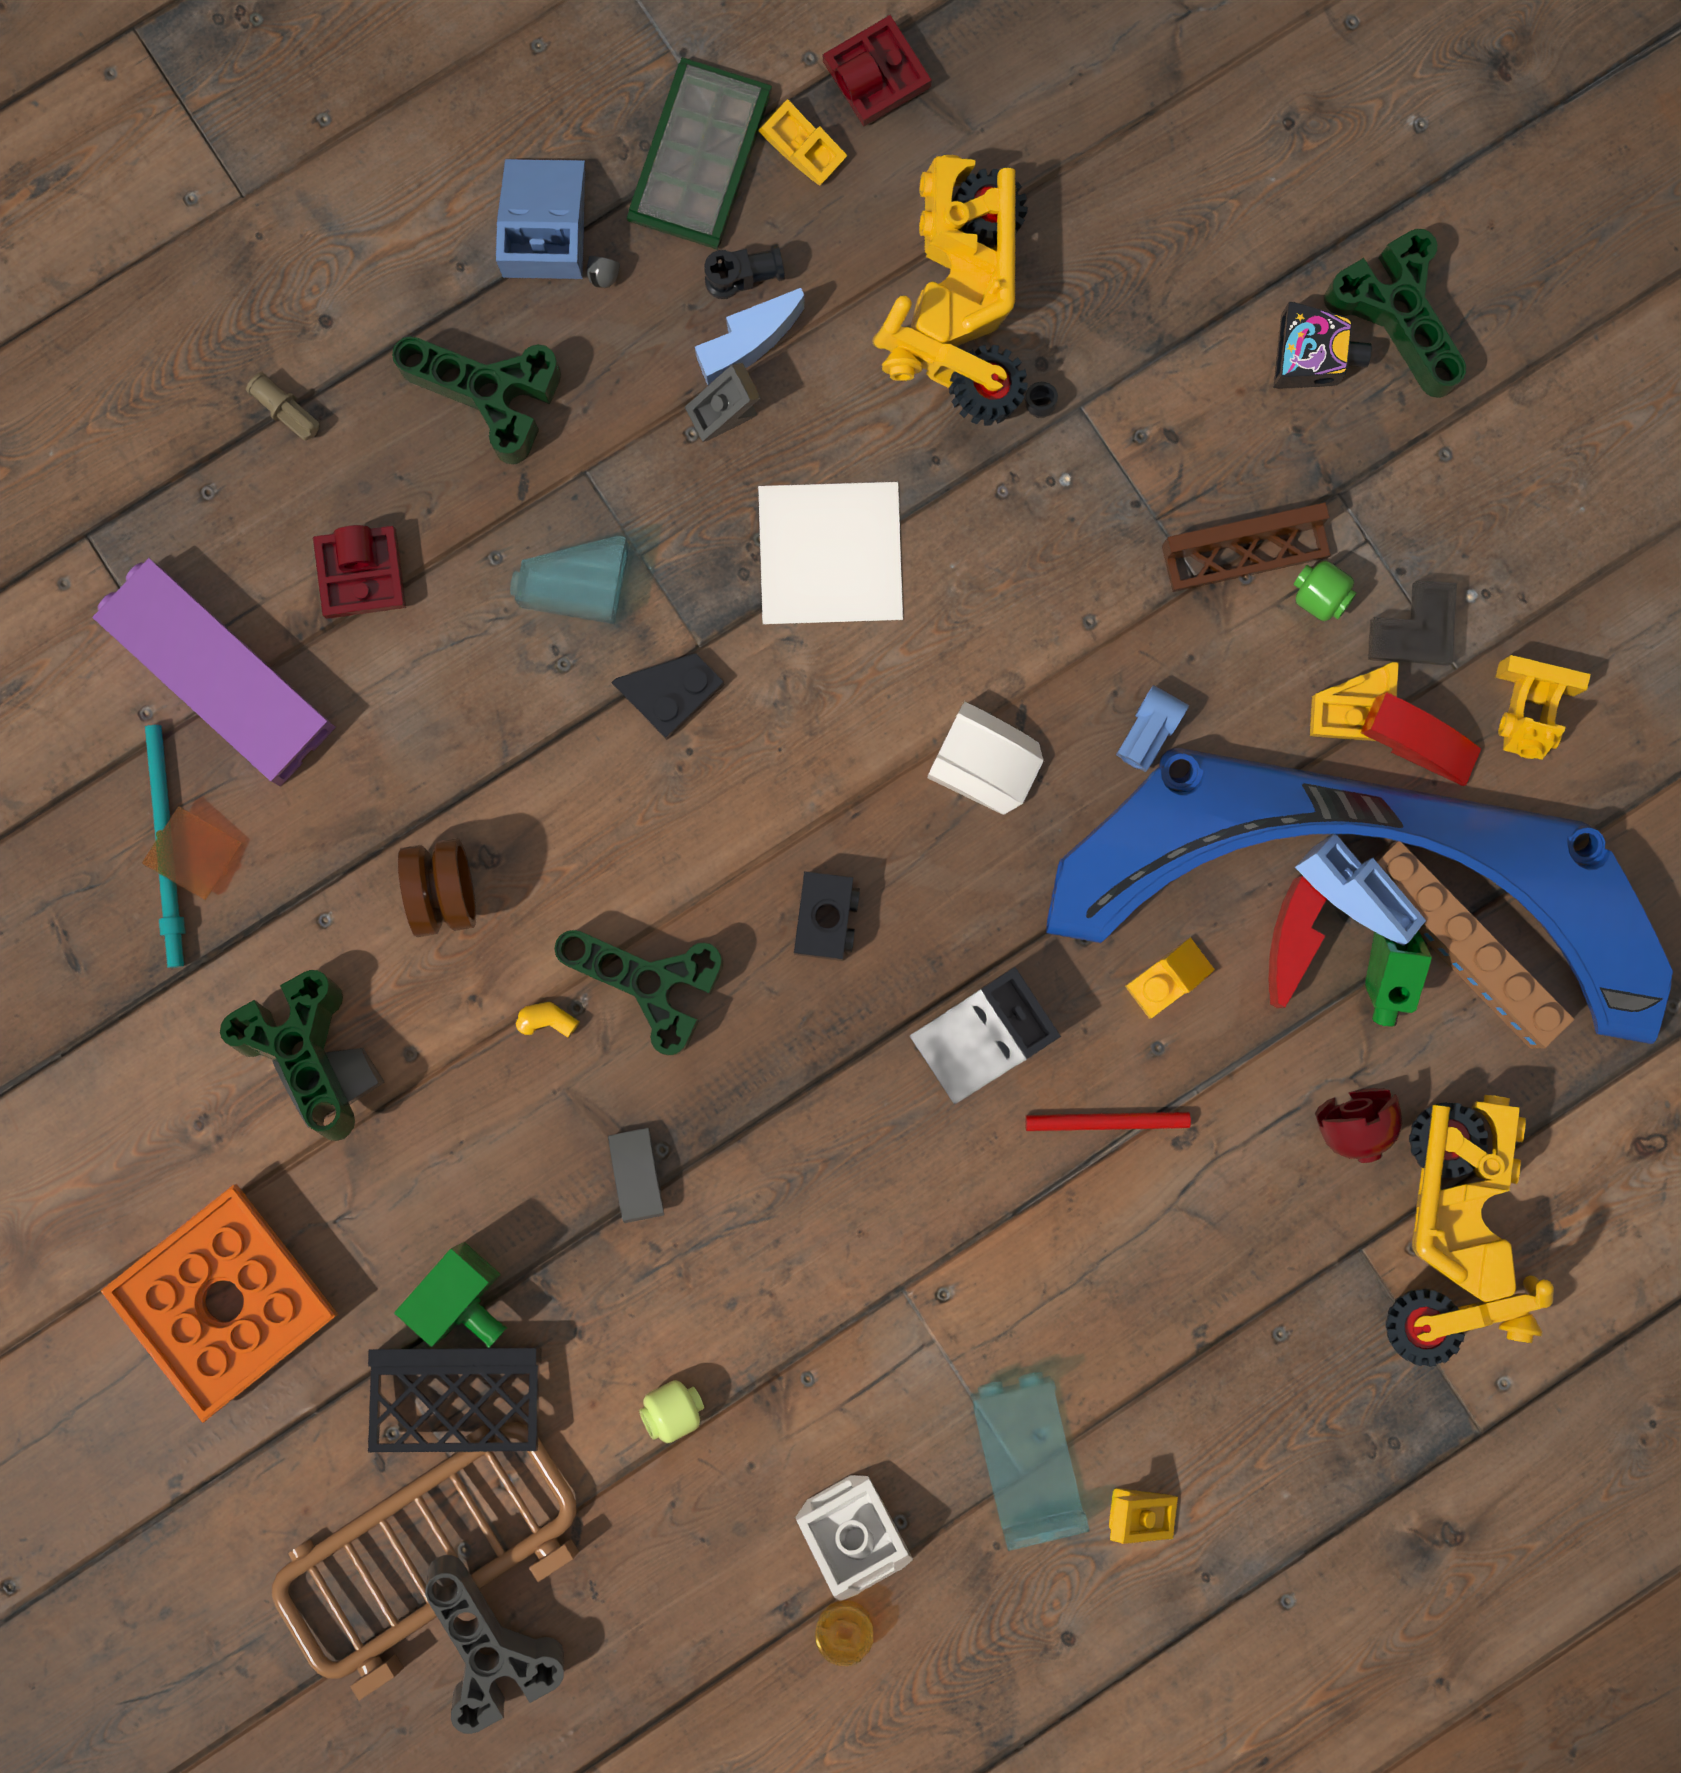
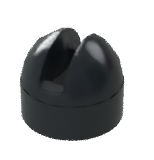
M1047 382L1032 384L1027 389L1025 396V405L1029 413L1036 418L1050 416L1057 406V390Z

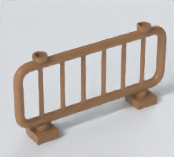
M507 1422L500 1429L508 1439L528 1442L527 1425L520 1422ZM484 1424L465 1438L470 1443H479L491 1430ZM495 1434L488 1442L503 1441ZM539 1438L538 1451L527 1452L560 1505L558 1516L542 1528H539L493 1451L457 1452L316 1546L309 1539L288 1553L292 1561L277 1573L272 1584V1599L299 1648L317 1674L326 1678L340 1679L358 1670L361 1677L350 1687L358 1701H360L393 1679L404 1668L396 1654L385 1661L381 1659L380 1654L437 1616L427 1601L425 1582L388 1523L387 1518L415 1501L446 1554L459 1558L422 1498V1495L449 1477L498 1556L471 1574L479 1589L533 1553L537 1555L538 1559L529 1569L537 1582L575 1558L579 1551L572 1539L569 1538L562 1544H559L556 1538L572 1525L576 1516V1501L572 1491ZM484 1454L533 1534L506 1552L457 1472ZM378 1524L427 1603L400 1622L351 1543ZM343 1547L391 1625L389 1629L365 1645L360 1641L316 1567L317 1564ZM307 1571L310 1572L356 1650L340 1661H331L324 1655L289 1595L290 1583Z

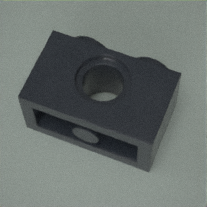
M804 871L794 955L843 961L844 952L852 953L855 929L847 928L849 912L857 913L860 888L852 887L853 877ZM824 906L834 907L840 915L839 922L832 928H823L816 921L817 911Z

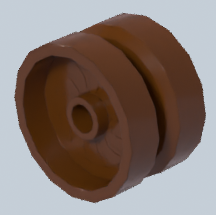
M456 838L437 842L433 850V858L422 845L401 848L398 853L399 882L405 913L413 935L418 938L438 934L443 918L453 931L474 928L476 925V902L473 881L466 852L460 839Z

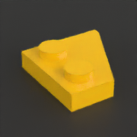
M1389 663L1377 670L1360 675L1313 695L1310 736L1375 741L1360 732L1376 696L1388 692L1397 697L1398 663Z

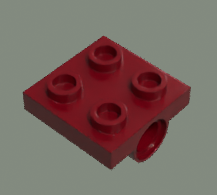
M891 15L822 54L823 63L863 127L931 88V78Z
M351 525L337 528L334 530V534L313 537L323 617L330 619L406 608L397 532L394 526L371 529L368 526Z

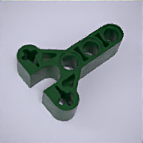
M1414 229L1388 243L1378 258L1391 278V285L1381 283L1372 272L1366 260L1362 258L1341 270L1335 276L1324 295V303L1331 313L1344 317L1354 315L1383 326L1422 390L1429 396L1441 398L1447 396L1463 380L1466 374V364L1425 297L1428 266L1437 252L1438 244L1436 238L1425 229ZM1356 289L1353 295L1351 293H1345L1344 295L1341 293V291L1344 293ZM1393 301L1404 302L1409 309V313L1398 311ZM1414 334L1425 336L1429 341V347L1419 345L1415 340ZM1435 368L1445 369L1449 373L1450 381L1441 380L1437 376Z
M410 336L399 340L392 352L394 363L407 381L479 410L490 429V444L500 460L507 464H518L527 458L539 428L534 418L511 410L509 404L513 398L519 395H527L547 404L551 403L560 382L561 371L556 356L550 348L545 345H532L525 349L521 356L485 365L420 338ZM411 355H423L419 365L415 367L405 366L406 360ZM544 363L547 364V370L540 369L538 374H535L534 367L541 368ZM453 368L460 370V375L456 380L452 382L442 381V377L447 370ZM493 383L498 385L493 395L489 397L479 395L480 389L485 384ZM513 435H515L517 443L510 442L505 447L502 441L504 439L511 440Z
M577 930L562 933L556 940L554 947L556 957L565 966L635 996L652 1028L650 1035L651 1044L655 1050L664 1055H677L683 1052L689 1045L699 1020L679 1012L671 1006L669 994L672 988L677 984L685 983L711 994L723 967V958L719 950L713 945L704 942L693 945L686 954L654 962H648ZM580 938L585 943V954L579 960L571 961L565 954L566 944L572 939ZM706 951L711 952L710 959L715 962L713 969L705 968L695 982L698 975V964L693 961L696 954L703 956ZM610 955H618L623 961V969L618 976L607 977L602 970L603 961ZM649 971L656 972L661 980L660 988L653 994L643 993L639 986L641 976ZM679 1017L676 1025V1035L681 1037V1041L679 1044H671L667 1049L664 1047L665 1039L660 1037V1033L662 1030H670L676 1024Z
M309 970L280 985L290 1007V1016L283 1025L277 1027L271 1012L253 1000L224 1018L220 1026V1035L226 1044L246 1057L262 1055L278 1062L307 1125L323 1137L331 1141H339L345 1139L352 1132L355 1125V1117L324 1051L332 1015L342 1005L343 994L339 986L324 973L318 970ZM304 1041L302 1049L297 1054L292 1055L294 1046ZM319 1075L318 1084L313 1089L308 1090L310 1080ZM336 1110L334 1120L329 1125L324 1126L326 1115Z

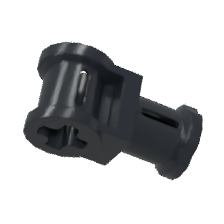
M778 244L771 245L770 250L748 254L747 249L734 252L717 250L707 257L704 264L705 286L708 292L718 299H728L737 292L753 289V283L774 278L778 281L785 280L783 261ZM724 271L728 278L721 279L717 272Z

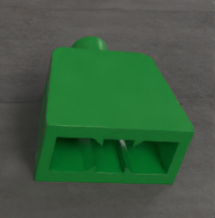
M1419 930L1405 945L1396 943L1374 932L1365 987L1375 1007L1372 1020L1379 1025L1396 1026L1399 1012L1413 1013L1417 1009L1432 959Z

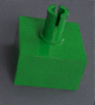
M466 1242L452 1247L394 1314L431 1347L444 1339L457 1324L463 1323L490 1348L507 1327L503 1326L479 1303L481 1302L480 1298L501 1274Z

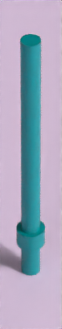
M148 725L145 726L163 915V918L159 919L160 936L165 937L167 968L184 967L181 935L186 933L184 917H180L162 726Z

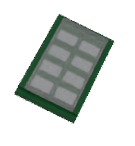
M682 57L630 204L627 221L718 250L770 99L772 86Z

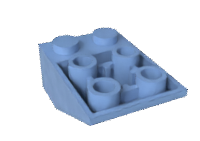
M505 159L496 237V262L503 278L583 279L585 161Z

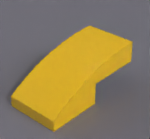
M788 99L782 103L758 130L788 161L819 186L847 157L846 153L820 126L815 128Z

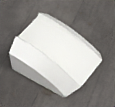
M964 701L927 778L1004 815L1023 804L1044 760L1039 742L1002 720Z
M850 1475L807 1499L795 1517L833 1596L839 1601L858 1595L879 1581L902 1570L913 1560L869 1476Z

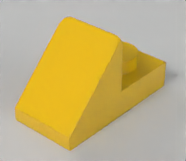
M1190 937L1125 985V987L1150 1019L1183 994L1191 992L1215 969Z
M1114 1489L1109 1528L1111 1529L1110 1540L1128 1544L1173 1539L1178 1497L1137 1490Z

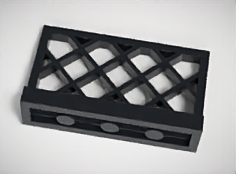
M542 1348L369 1349L368 1367H371L368 1453L538 1451L539 1365H541ZM447 1374L463 1375L454 1382ZM472 1374H481L492 1388L475 1404L459 1387ZM489 1374L505 1375L496 1382ZM513 1374H529V1392L517 1404L501 1386ZM381 1375H397L409 1387L393 1404L381 1394ZM406 1375L421 1376L413 1383ZM429 1375H439L450 1386L434 1404L417 1388ZM496 1391L513 1408L497 1425L480 1410V1407ZM412 1392L429 1408L413 1426L396 1410ZM454 1392L471 1408L455 1425L438 1410ZM528 1400L529 1416L521 1408ZM380 1402H381V1403L386 1407V1409H387L381 1416H380ZM516 1412L528 1423V1442H511L500 1430ZM434 1413L449 1431L437 1443H428L416 1430ZM474 1413L491 1429L479 1443H470L458 1430ZM392 1414L406 1428L407 1432L396 1443H379L380 1424ZM454 1434L461 1443L445 1442ZM496 1434L503 1442L488 1441ZM412 1435L419 1443L404 1442Z

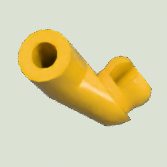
M544 1002L525 1006L518 1013L516 1028L524 1035H532L538 1028L551 1026L569 1038L580 1021L554 1003Z

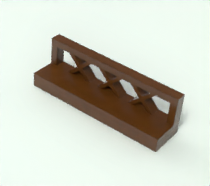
M1326 502L1167 537L1162 545L1172 592L1329 558L1331 554L1323 525L1329 519ZM1313 529L1318 550L1304 553L1290 543L1298 532ZM1290 534L1287 541L1279 538L1280 536ZM1266 539L1282 548L1275 560L1267 562L1251 553L1258 541ZM1251 543L1247 550L1240 546ZM1230 548L1243 556L1235 569L1225 570L1212 562L1220 549ZM1213 551L1209 558L1201 555L1202 553ZM1285 551H1287V552H1289L1290 554L1294 555V556H1289V557L1282 558V556L1284 555ZM1190 556L1204 565L1197 577L1180 580L1176 559ZM1246 560L1254 563L1253 565L1242 567ZM1207 568H1209V569L1213 570L1214 572H1216V573L1204 575V573L1206 572Z

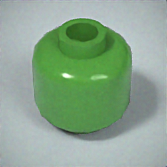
M1329 561L1318 563L1314 569L1306 565L1293 584L1299 588L1295 599L1296 604L1323 622L1330 620L1332 617L1338 620L1357 594V592L1352 590L1354 579Z

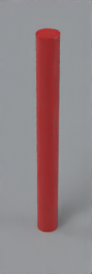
M1190 1112L1025 1115L1026 1131L1190 1128L1191 1126Z

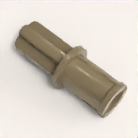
M260 372L256 374L247 384V393L252 395L271 412L270 416L273 420H281L305 441L312 439L320 428L319 422L296 403V397L292 393L286 394L266 377L265 373Z

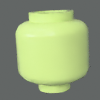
M673 1380L649 1392L643 1400L644 1407L639 1409V1413L646 1430L653 1440L659 1438L664 1443H672L699 1427L700 1416L698 1412L704 1409V1405L695 1387L687 1389L680 1381Z

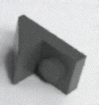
M738 363L729 366L689 402L685 409L702 442L754 418L757 413L753 405L761 397L744 364Z

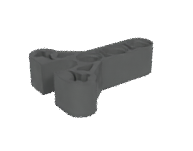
M443 1555L432 1561L428 1568L425 1595L428 1603L465 1662L463 1679L456 1685L453 1691L451 1722L453 1726L464 1734H473L504 1718L505 1697L495 1682L496 1678L502 1676L513 1678L520 1686L529 1703L555 1690L564 1678V1650L558 1640L551 1637L534 1639L502 1627L464 1563L459 1558L452 1555ZM440 1578H450L455 1581V1584L447 1587L439 1585L436 1581ZM468 1612L474 1614L476 1618L464 1621L457 1616ZM484 1647H491L496 1652L484 1655L478 1650Z

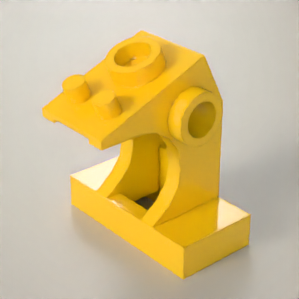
M1513 655L1500 661L1495 678L1515 682L1509 711L1503 714L1498 729L1499 736L1504 737L1503 750L1516 753L1523 758L1543 760L1551 748L1556 749L1566 728L1555 724L1561 696L1565 694L1574 697L1586 691L1591 674ZM1526 701L1543 705L1539 722L1524 717Z

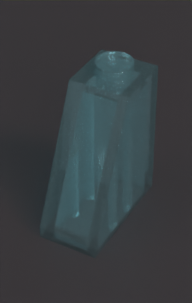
M614 536L522 560L520 572L514 571L510 593L515 596L516 603L523 609L615 624L629 550L626 537Z

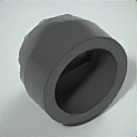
M589 256L587 277L590 283L595 287H610L618 277L620 263L603 257Z

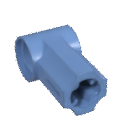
M1153 685L1135 715L1138 718L1116 755L1132 767L1146 772L1160 752L1167 736H1171L1177 728L1189 705Z

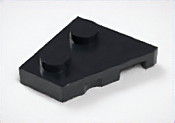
M696 653L618 677L611 682L666 740L725 685L724 681Z

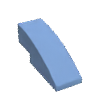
M801 288L726 317L728 334L695 346L697 361L707 385L711 384L732 364L743 363L745 368H747L776 345L805 309L804 294Z
M1332 834L1315 845L1295 867L1332 904L1357 922L1401 945L1407 944L1426 921L1374 858L1361 864L1336 834Z

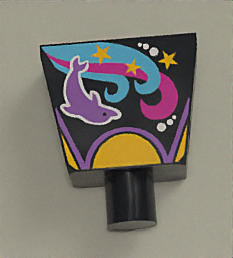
M1288 302L1280 319L1273 388L1286 389L1338 385L1346 375L1347 365L1368 367L1372 344L1350 341L1352 321L1348 317L1296 302Z

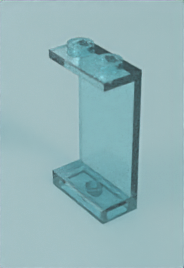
M1042 1372L1018 1377V1384L1003 1387L1002 1382L984 1384L978 1387L979 1393L970 1395L1002 1533L1008 1551L1090 1531L1086 1514L1082 1509L1054 1392L1056 1390L1055 1383L1051 1376L1043 1377Z

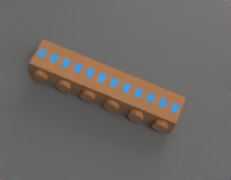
M1396 841L1387 845L1374 857V860L1425 918V923L1419 929L1422 938L1530 1049L1546 1048L1575 1020L1402 842Z

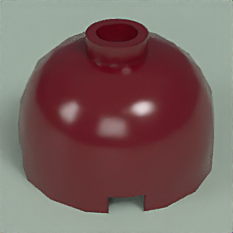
M1385 1088L1355 1090L1349 1092L1353 1100L1335 1106L1334 1097L1317 1108L1315 1116L1326 1144L1334 1153L1349 1159H1358L1360 1163H1370L1379 1160L1383 1156L1382 1153L1390 1149L1398 1140L1403 1124L1398 1097L1396 1094L1392 1097L1390 1090Z

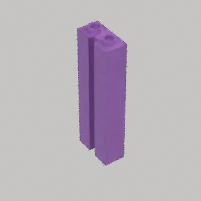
M150 558L144 563H138L128 572L126 582L116 593H109L101 600L98 605L99 611L92 617L267 779L279 786H282L303 763L301 760L311 750L314 751L336 728Z

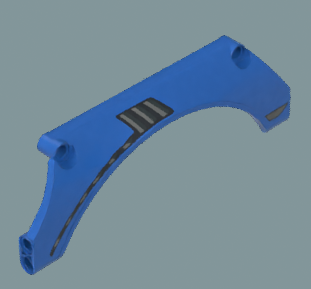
M1173 748L1162 756L1159 767L1108 818L1063 858H1060L1047 918L1046 933L1101 943L1140 904L1168 883L1203 863L1237 849L1274 839L1310 834H1355L1388 838L1420 846L1454 859L1489 878L1516 898L1541 923L1565 956L1581 986L1592 1015L1596 1034L1653 1044L1660 1032L1670 994L1673 970L1636 893L1612 851L1605 849L1606 842L1603 835L1597 829L1582 821L1183 748ZM1178 759L1189 761L1190 769L1184 777L1174 778L1169 775L1170 765ZM1583 833H1588L1589 842L1587 846L1582 850L1575 851L1573 848L1575 839Z

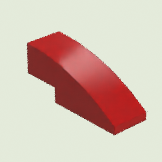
M1388 692L1375 697L1360 732L1392 748L1391 753L1461 786H1466L1481 751L1480 747L1454 728Z
M1304 876L1293 879L1282 902L1274 927L1269 957L1268 981L1270 1004L1276 1008H1285L1325 938V935L1311 927L1327 898L1316 890Z

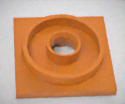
M237 1184L232 1185L101 1290L102 1294L202 1423L211 1418L339 1315ZM218 1281L234 1283L243 1294V1308L240 1314L233 1320H218L209 1313L206 1307L207 1292Z

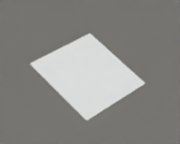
M898 482L758 486L763 624L903 620Z

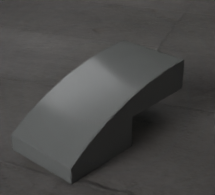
M649 1128L609 1135L612 1166L623 1222L629 1223L664 1216L659 1176L656 1172Z

